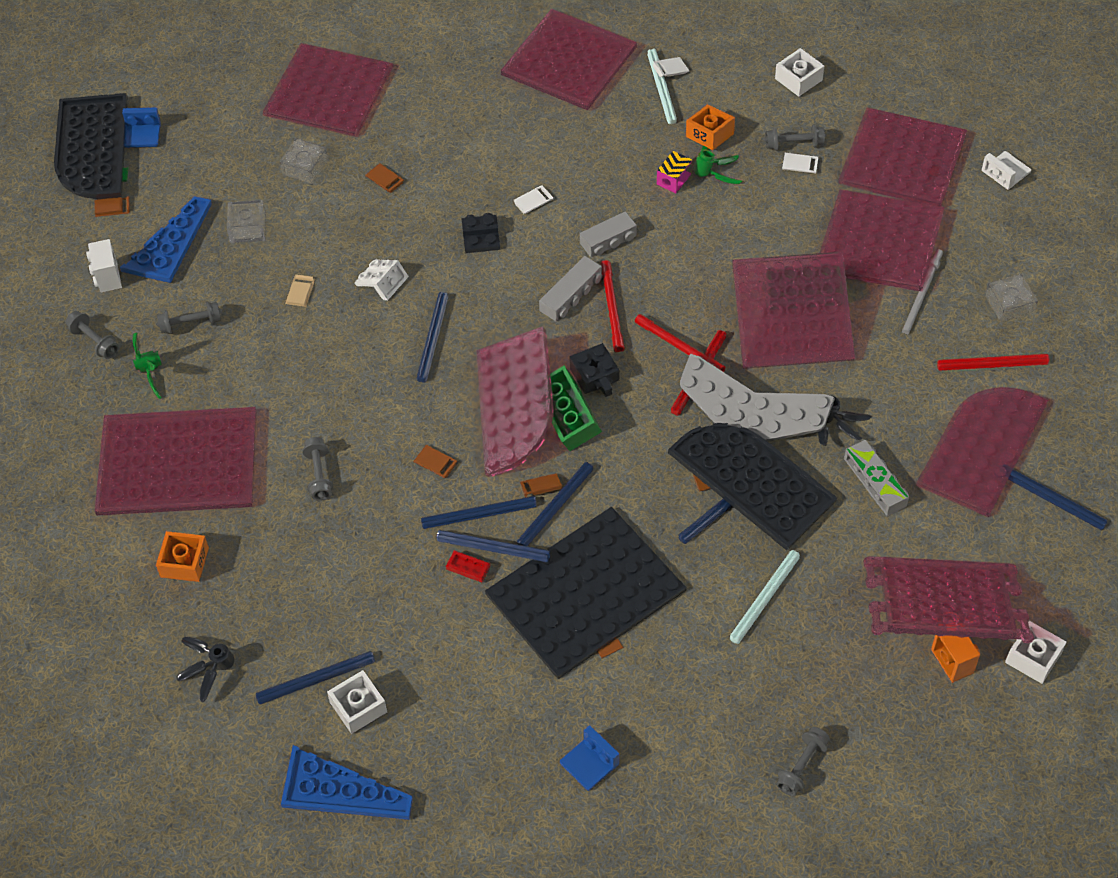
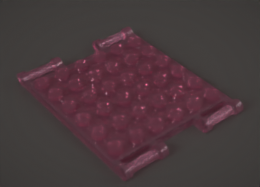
M873 556L865 557L863 560L867 573L865 579L866 586L872 589L878 585L882 586L884 602L873 601L869 604V612L872 614L873 622L871 624V631L874 635L890 632L895 634L979 637L982 639H1020L1024 643H1031L1034 640L1033 632L1030 630L1028 623L1029 614L1027 610L1014 609L1011 606L1008 592L1013 596H1019L1022 593V586L1018 583L1017 579L1018 570L1014 564ZM874 567H880V575H875ZM1004 573L1009 577L1010 582H1006ZM880 612H886L887 622L881 621ZM1015 619L1020 623L1021 629H1017Z

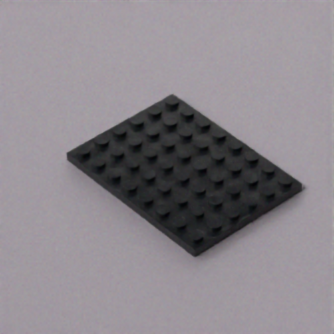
M611 506L548 548L547 550L550 552L548 562L530 560L486 589L485 594L555 677L559 679L613 640L619 638L684 593L686 586Z

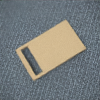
M295 275L285 304L306 307L315 279L311 276ZM295 279H298V280H306V281H313V282H312V284H311V283H304V282H297V281H295Z

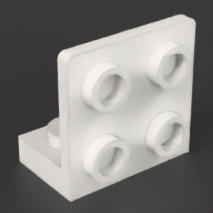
M1006 151L998 157H994L990 153L987 154L982 166V171L1007 190L1031 172L1029 167Z
M376 259L369 264L365 272L358 276L355 285L374 287L380 297L388 301L409 276L398 260Z

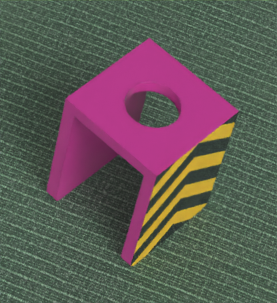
M673 151L657 170V185L677 193L691 176V173L686 171V169L692 163V159Z

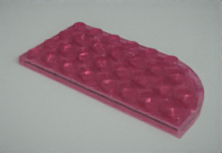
M543 326L477 350L484 466L487 477L507 472L526 461L525 458L533 450L537 451L545 440L544 435L548 427H551L553 399L547 336Z
M1009 387L990 388L971 395L955 411L920 475L916 486L989 517L1044 412L1048 399L1025 390Z

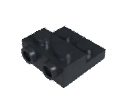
M485 213L483 216L467 215L465 218H461L465 254L501 250L497 215Z

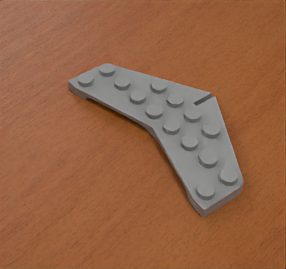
M693 354L689 355L680 380V386L683 391L713 423H728L729 426L745 427L757 433L767 442L823 430L835 400L833 396L826 394L755 393L709 362Z

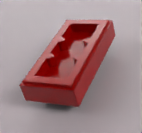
M455 550L446 564V570L483 583L491 567L488 562Z

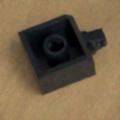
M603 343L569 356L570 370L584 394L600 389L605 397L612 395L610 384L620 381V370Z

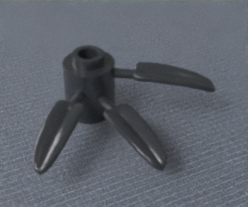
M834 397L835 400L826 423H830L835 418L838 421L836 423L837 426L853 439L861 440L862 437L844 420L866 421L872 416L847 411L839 412L840 401ZM826 425L823 430L818 432L819 442L824 446H827L829 432Z
M183 637L181 642L184 645L200 653L208 652L211 661L207 663L199 661L189 666L178 675L177 681H183L205 671L206 667L214 664L212 670L206 671L202 681L199 698L203 703L207 699L216 678V668L219 670L230 669L234 664V655L225 644H215L209 649L208 644L204 641L192 637Z

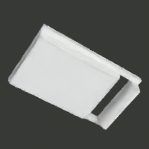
M680 57L653 61V67L661 78L663 76L669 77L689 72V69Z
M785 153L782 169L816 174L818 157ZM811 159H815L814 171L809 170Z
M541 185L514 199V202L523 214H526L554 198ZM540 188L549 198L548 200L538 191Z

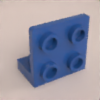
M157 107L123 108L122 114L126 124L125 148L157 147L161 125Z
M589 725L583 730L584 740L560 760V764L587 791H590L619 765V753Z

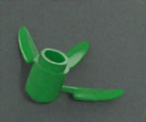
M702 147L693 166V171L696 175L704 177L710 173L715 175L716 179L726 183H742L741 180L733 179L711 170L713 163H717L719 166L730 164L736 161L739 155L714 159V153L709 148Z
M135 332L132 339L136 353V359L133 360L136 371L140 370L141 373L147 372V378L153 392L161 399L162 396L157 391L150 371L162 365L158 351H148L140 354L137 345L138 333Z

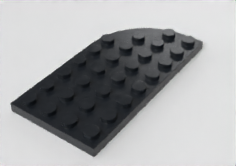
M127 93L59 99L54 168L60 183L73 194L90 199L122 197L126 130L122 112L123 108H127Z
M713 423L711 426L702 428L699 426L684 434L668 449L669 455L786 551L837 500L835 495L764 438L742 426L738 428L729 426L728 423Z

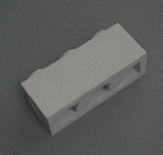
M623 212L581 232L580 244L591 258L596 255L599 256L610 248H616L625 241H631L636 236L637 225L626 212Z

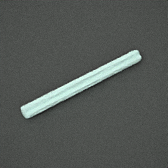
M649 49L647 55L668 124H676L677 117L664 76L661 78L653 67V61L659 60L657 51Z
M791 550L731 633L730 640L736 644L741 642L799 560L800 554Z

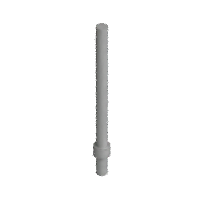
M940 249L936 250L933 259L928 264L929 269L902 333L909 334L934 273L939 269L940 259L943 255V251Z

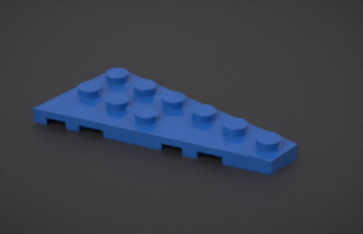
M194 196L175 218L172 217L168 221L169 224L165 228L159 229L143 245L144 248L134 253L131 256V260L120 267L121 272L171 283L212 205L211 200Z
M293 745L281 801L282 808L410 820L413 802L411 795L390 786L381 785L376 780L367 779L355 771L334 762L323 760L317 757V755L302 751L299 747Z

